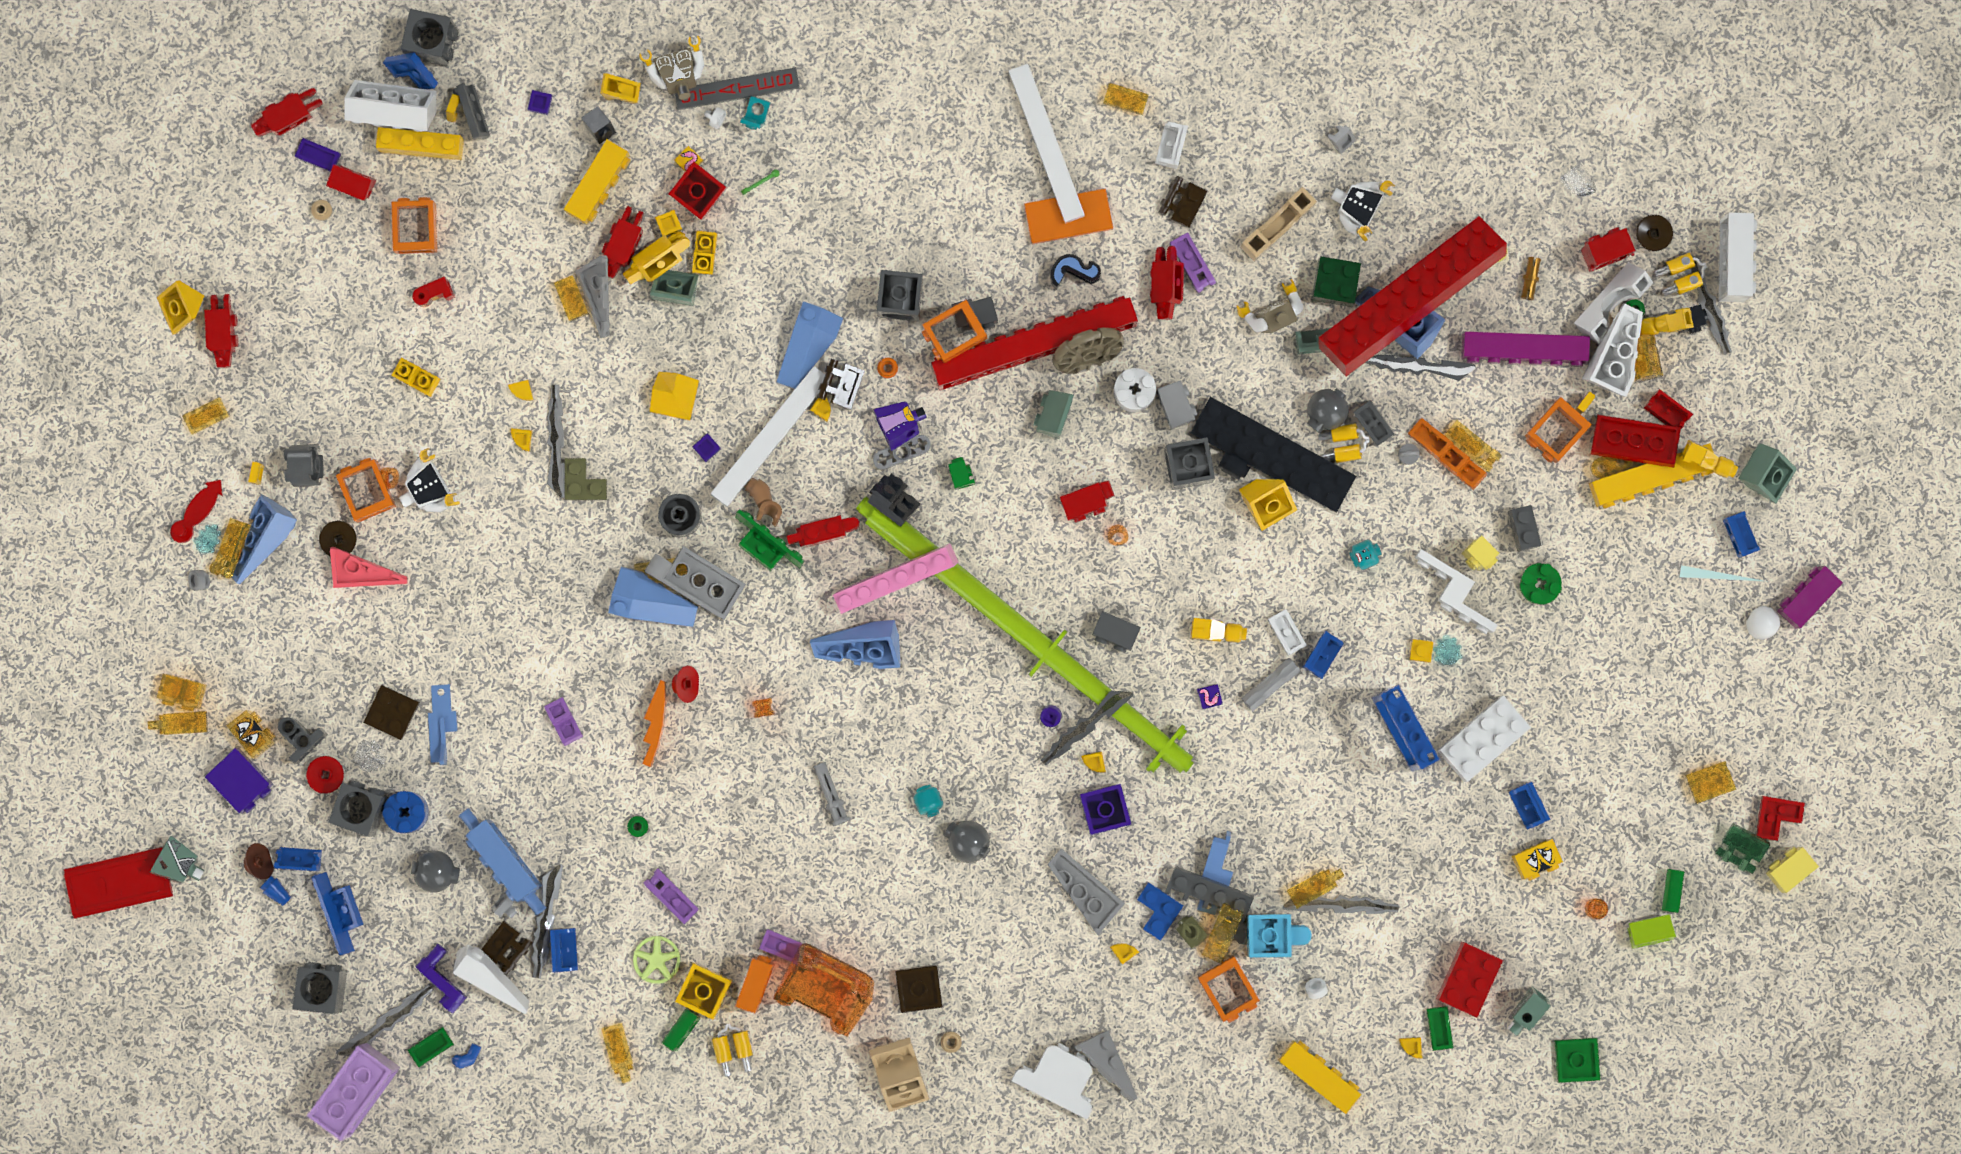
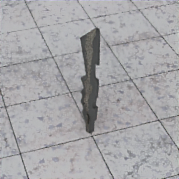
M1111 690L1089 718L1080 717L1076 726L1069 727L1067 732L1060 735L1059 741L1053 743L1050 751L1041 759L1042 763L1048 765L1053 759L1059 758L1069 751L1073 743L1082 740L1096 729L1095 724L1102 717L1107 715L1109 718L1132 698L1133 692Z

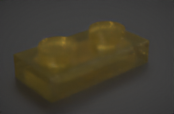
M1109 83L1103 104L1143 116L1149 94Z
M573 275L554 282L570 322L589 315Z
M219 397L182 417L191 435H194L230 417L222 399Z

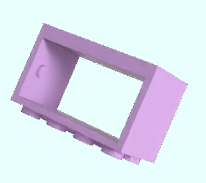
M368 1043L357 1046L307 1117L340 1141L351 1137L401 1067Z

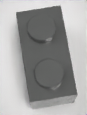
M1532 505L1508 511L1517 552L1540 547L1541 541Z
M1102 611L1092 635L1095 636V641L1104 645L1107 642L1115 645L1114 649L1125 653L1126 650H1132L1141 627Z

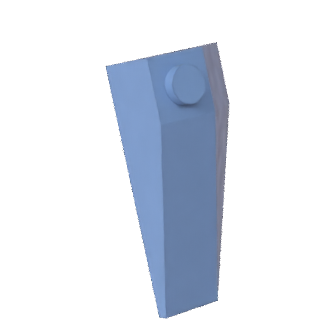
M1368 286L1355 299V303L1361 306L1380 290ZM1432 311L1395 339V341L1418 359L1432 345L1445 319L1435 311Z
M803 301L777 383L796 389L837 338L843 318L824 308Z
M263 494L260 495L250 513L249 519H252L253 522L250 531L244 530L242 536L244 537V548L237 550L229 572L237 584H241L288 537L297 521L288 509Z
M621 566L608 613L630 619L694 626L698 606L682 596L670 592L661 583H656L649 579L645 573Z

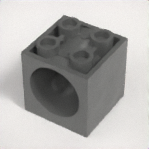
M410 9L401 50L404 54L414 52L421 61L448 66V62L453 60L454 49H452L453 41L456 42L458 39L459 30L456 29L457 27L451 17ZM432 27L439 28L443 33V39L440 44L431 49H423L418 42L422 32Z
M881 270L876 310L877 317L919 322L923 274Z
M1208 437L1165 446L1164 453L1171 490L1213 483L1215 474Z
M350 780L349 783H342L328 823L367 837H375L383 816L384 805L389 797L384 795L385 791L369 787V790L365 789V784ZM362 792L369 797L368 800L372 805V811L368 818L362 820V823H356L350 818L347 805L350 798L356 797Z
M316 962L304 963V966L297 967L292 1010L327 1014L341 1013L347 970H342L341 965L333 964L325 965L324 968L321 967V963ZM317 972L325 974L332 983V994L325 999V1003L315 1001L308 991L309 980L314 978Z

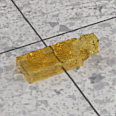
M207 711L159 715V720L148 721V730L160 729V734L164 735L207 733Z
M1341 868L1333 873H1330L1329 869L1323 870L1288 889L1287 893L1296 909H1299L1332 891L1338 886L1336 881L1345 875Z
M623 1023L602 1028L612 1070L614 1069L615 1074H620L622 1084L632 1081L629 1070L634 1069L633 1060Z

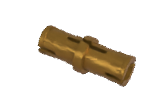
M1528 257L1526 275H1523L1522 299L1527 298L1529 291L1528 300H1534L1536 283L1539 282L1540 258L1535 259L1533 266L1534 257Z

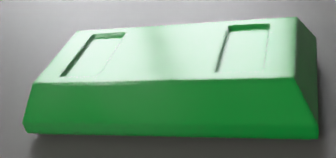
M1448 1006L1426 1009L1432 1050L1454 1048Z
M442 1027L407 1051L419 1068L452 1047L454 1043L444 1027Z

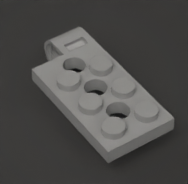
M684 546L673 563L655 553L644 571L725 620L746 585ZM681 563L687 567L686 574L682 576L676 573V566ZM698 574L703 575L705 578L702 586L694 584V577ZM715 585L722 587L723 592L719 597H714L711 593Z

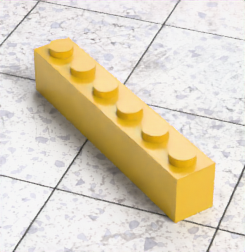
M1711 443L1702 445L1713 452ZM1681 452L1676 456L1674 468L1644 464L1589 483V487L1596 507L1602 506L1603 509L1615 506L1614 501L1622 499L1624 503L1635 499L1634 495L1642 493L1643 496L1654 493V488L1661 486L1662 490L1673 487V482L1681 480L1682 483L1694 480V475L1701 473L1703 477L1714 472L1711 469L1699 466L1694 461L1688 463L1680 458Z

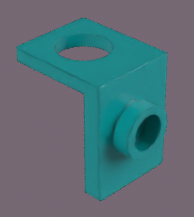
M751 96L746 115L741 118L740 123L753 130L763 127L771 102ZM755 103L763 105L764 111L762 114L757 115L753 112L752 106Z

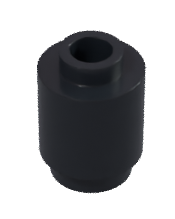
M1225 452L1218 467L1222 468L1223 472L1237 480L1240 477L1245 479L1250 470V467L1247 466L1249 462L1232 452L1231 454Z

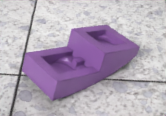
M563 697L544 706L564 746L583 737Z

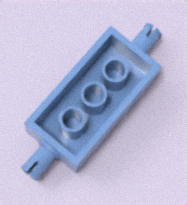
M470 808L462 812L459 818L462 819L470 830L465 835L468 838L466 843L473 851L479 852L481 855L479 859L486 868L489 867L493 870L492 876L499 885L502 883L507 888L505 891L507 896L512 901H525L536 916L544 911L547 907L544 906L535 894L536 890L542 887V884L493 821L485 819L480 823Z

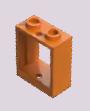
M420 197L418 201H410L409 198H398L397 201L392 202L393 252L395 254L438 253L436 203L434 200H431L429 197ZM428 208L429 241L400 242L399 209Z
M967 300L922 324L924 330L921 333L927 343L931 341L934 349H932L934 356L937 360L941 359L943 363L948 362L987 339L986 332ZM962 311L976 336L945 353L931 327Z
M1560 397L1526 433L1525 437L1528 438L1526 442L1534 449L1538 447L1543 452V458L1551 463L1553 461L1556 464L1592 424ZM1556 409L1579 429L1559 453L1555 452L1535 434Z
M371 458L360 461V465L356 467L347 466L342 468L340 473L336 475L352 517L357 523L396 507L378 461L375 459L371 460ZM372 468L385 499L357 510L345 479Z
M764 955L752 958L735 1007L754 1014L758 1012L775 965L771 963L772 958Z
M1234 956L1197 977L1223 1022L1227 1020L1230 1023L1239 1018L1238 1013L1244 1010L1249 1012L1258 1007L1256 1003L1260 1000ZM1234 967L1251 999L1225 1014L1207 982Z

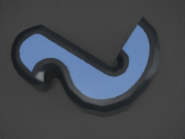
M1065 254L1059 257L1053 264L1050 281L1057 290L1067 272L1089 284H1094L1100 279L1101 268L1094 261H1089L1088 266H1085L1078 256Z

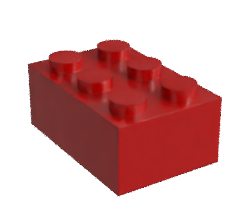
M1461 942L1436 1000L1478 1018L1503 960L1468 943Z

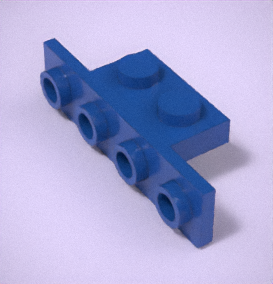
M327 872L312 876L313 886L317 892L338 954L341 956L355 951L348 931L364 924L350 885L333 891Z

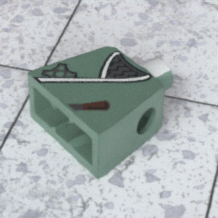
M170 836L150 873L183 883L187 875L199 881L205 870L194 865L198 857L195 853Z
M1532 986L1511 1014L1514 1020L1508 1029L1516 1036L1519 1035L1524 1027L1530 1031L1551 1007L1549 999ZM1524 1013H1530L1528 1017L1522 1016Z

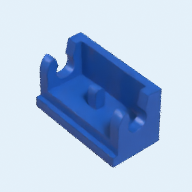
M1745 511L1723 519L1738 558L1760 550L1746 518Z
M1325 631L1302 668L1323 679L1343 646V641Z
M1527 782L1508 792L1527 830L1551 820L1532 782Z
M280 847V849L276 850L277 861L274 862V868L320 871L322 850Z
M576 928L550 930L552 972L578 970Z

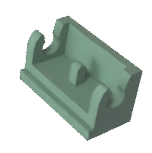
M1329 329L1295 332L1297 354L1322 352L1319 349L1318 337Z

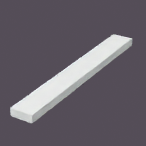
M1025 64L1009 70V75L1064 222L1068 223L1085 217L1029 65Z
M815 366L810 370L711 492V496L726 507L731 504L818 396L820 391L818 388L820 383H823L824 373Z

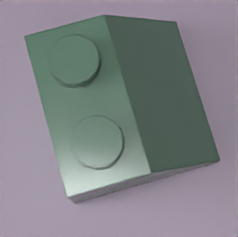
M1049 390L1048 395L1044 394L1040 406L1044 407L1041 414L1037 413L1034 425L1037 426L1036 432L1060 439L1074 395Z
M1759 443L1747 465L1743 468L1739 479L1748 488L1776 504L1797 468L1779 450Z

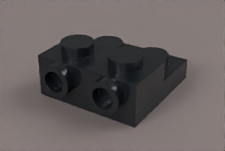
M892 473L889 476L884 475L869 492L872 496L868 503L900 527L921 505L913 496L904 492L908 485Z

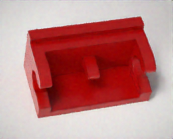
M333 164L326 186L366 201L371 195L376 179L341 165Z
M1660 389L1653 394L1644 407L1646 411L1665 425L1681 427V429L1693 415V413Z

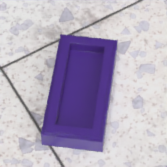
M302 138L294 157L331 172L333 164H338L341 153Z

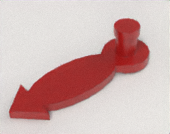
M221 480L205 483L208 487L201 490L191 500L184 513V519L175 522L170 529V534L174 541L186 543L192 539L194 526L200 524L210 514L215 506L218 494L223 497Z

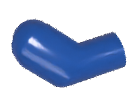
M472 1043L467 1054L455 1055L452 1058V1064L459 1069L473 1065L482 1047Z

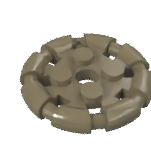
M1107 327L1097 328V331L1090 329L1073 336L1071 341L1066 340L1056 349L1052 358L1053 365L1058 371L1067 374H1077L1086 368L1088 371L1093 364L1102 366L1101 363L1111 361L1120 353L1124 345V337L1120 331Z

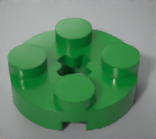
M1536 563L1524 570L1519 588L1523 597L1529 602L1545 605L1554 601L1562 591V580L1558 571L1550 564ZM1538 578L1541 581H1546L1545 589L1542 590L1540 587H1535V584L1538 583Z

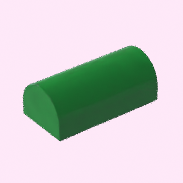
M1667 869L1662 911L1679 912L1684 871Z
M686 1007L662 1040V1044L671 1051H678L701 1019L700 1016Z

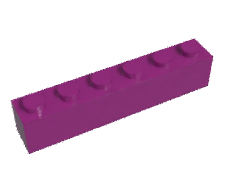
M1465 331L1462 334L1461 359H1467L1468 363H1479V360H1488L1487 363L1499 364L1500 360L1508 361V364L1512 365L1521 364V361H1529V365H1542V362H1550V366H1562V363H1571V367H1583V364L1589 361L1590 336Z

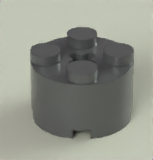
M318 444L291 445L289 448L284 449V459L287 461L284 477L285 481L290 482L293 487L321 485L322 482H319V478L324 476L323 455H318L317 450L320 449Z
M672 494L662 501L658 518L661 526L669 534L675 537H687L699 528L702 522V512L692 497L685 494ZM678 511L685 512L683 515L684 519H675L678 516Z

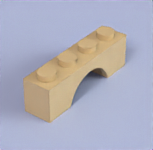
M1302 187L1265 224L1256 229L1242 242L1241 248L1255 262L1315 206L1317 201Z

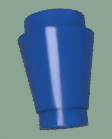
M273 876L269 877L260 887L264 895L282 906L291 899V896L278 878L275 879Z

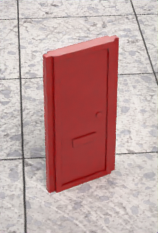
M163 847L64 869L73 918H81L173 897L170 879L150 873Z

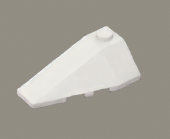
M1623 303L1592 356L1582 377L1583 380L1618 395L1627 396L1635 379L1636 371L1634 369L1638 356L1637 345L1641 332L1643 312Z
M468 944L458 950L453 974L524 1014L528 1012L529 1000L481 949Z

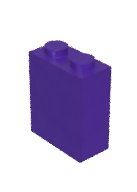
M234 748L205 776L238 813L242 814L244 812H251L256 807L255 802L260 797L264 799L272 791L270 788L274 785L240 748Z

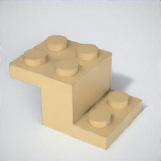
M910 1037L869 1050L880 1089L889 1112L929 1100Z

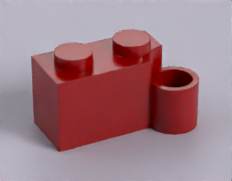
M1108 480L1060 497L1068 521L1074 520L1075 523L1086 520V515L1091 513L1094 516L1105 513V508L1108 507L1107 499L1115 495Z

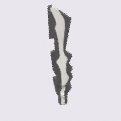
M1376 355L1365 362L1375 365L1380 370L1387 368L1391 372L1400 371L1402 374L1410 371L1417 376L1427 371L1460 381L1476 368L1475 364L1441 360V364L1427 362L1425 358H1394L1395 355Z

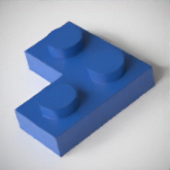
M414 52L389 56L383 61V64L395 78L409 76L419 89H435L438 84L433 74Z
M1148 882L1137 899L1154 911L1143 930L1161 941L1183 908V905Z

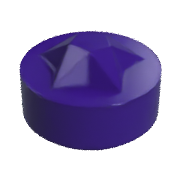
M1054 705L1046 706L1040 714L1041 722L1047 727L1057 726L1062 719L1060 709Z

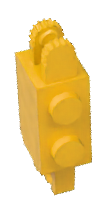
M681 231L672 234L668 238L666 235H663L631 258L633 263L623 273L624 277L630 285L644 278L647 282L654 281L683 260L680 253L689 247L690 240Z

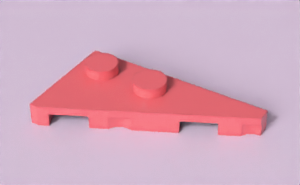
M336 547L330 548L333 588L408 583L407 576Z

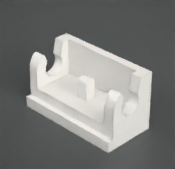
M1173 122L1165 123L1155 164L1174 169L1178 168L1188 128L1187 125Z

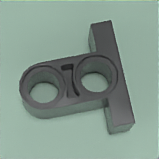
M285 717L278 723L279 732L297 749L289 757L294 764H299L328 735L322 728H318L311 734L295 718ZM289 721L294 724V729L290 733L285 730V725ZM303 736H306L309 740L306 747L300 745V739Z

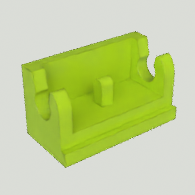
M1670 914L1628 924L1629 928H1627L1632 949L1671 941L1676 937Z

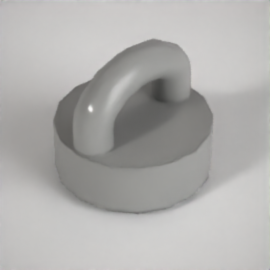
M1405 444L1398 451L1399 460L1405 465L1414 464L1420 454L1418 448L1413 444Z
M192 570L188 576L189 586L193 591L208 589L210 586L208 573L204 570Z

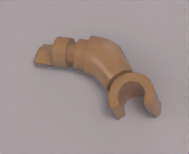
M750 479L744 488H746L745 491L750 493L749 496L754 499L759 508L756 519L761 520L763 515H769L773 518L772 525L776 527L782 514L781 506L777 502L772 501L770 487L760 479Z

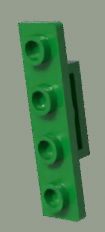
M740 509L736 512L735 518L750 529L738 546L770 572L783 557L801 569L804 560L799 552L796 550L791 551L786 547L787 544L784 540L771 535L770 530L765 525L756 523L754 517L749 512H743Z

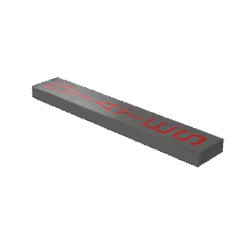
M795 67L699 84L695 88L689 89L691 96L688 99H679L677 93H675L678 110L750 98L751 96L756 97L800 89Z

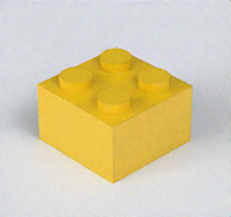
M695 962L692 964L675 1002L714 1020L733 980Z

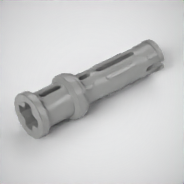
M826 762L814 766L813 768L816 771L828 803L826 804V809L830 811L834 821L832 823L833 827L850 821L851 819L847 817L843 807L844 801L838 797Z

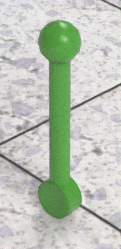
M774 169L770 175L744 188L741 193L745 195L769 179L778 177L780 172Z

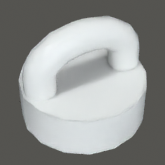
M719 107L715 111H705L704 115L710 119L709 126L715 129L720 128L725 120L726 111Z
M1313 978L1305 985L1308 997L1311 999L1322 998L1328 992L1326 982L1321 978Z

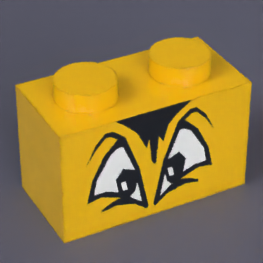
M1553 839L1545 840L1512 855L1521 878H1527L1528 881L1540 877L1539 873L1544 870L1551 872L1558 869V864L1563 862Z

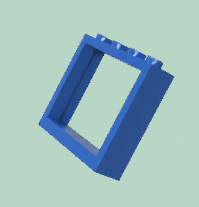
M1399 685L1372 697L1375 706L1411 771L1422 770L1440 760ZM1396 690H1398L1399 694L1401 695L1397 698L1393 693ZM1432 753L1434 757L1429 758L1428 754Z

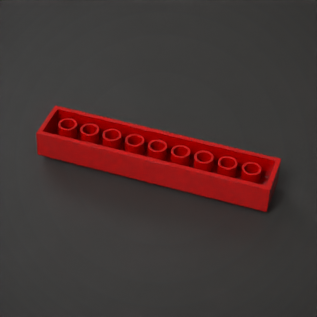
M1478 216L1318 337L1319 349L1347 377L1505 257L1507 254V243Z
M1120 296L1113 299V303L1105 305V302L1094 305L1093 309L1085 311V309L1073 312L1071 317L1059 316L1054 318L1052 323L1046 324L1041 322L1035 324L1034 328L1028 331L1025 328L1014 331L1012 336L1006 337V335H1001L994 338V342L986 344V341L975 345L973 349L963 352L946 363H943L941 359L937 360L935 357V361L931 362L939 391L1054 354L1066 340L1071 341L1074 335L1086 330L1097 331V328L1107 327L1122 332L1137 326L1138 319L1131 298L1125 299V296Z

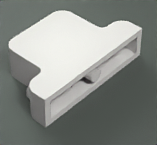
M1058 1043L1057 1046L1050 1045L1045 1049L1035 1070L1024 1065L1023 1068L1017 1069L1011 1079L1012 1082L1088 1119L1092 1111L1091 1099L1081 1094L1092 1073V1067L1087 1062L1089 1059L1087 1056L1079 1052L1074 1055L1068 1052L1069 1047Z

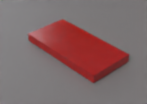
M1597 414L1590 455L1674 468L1681 427Z

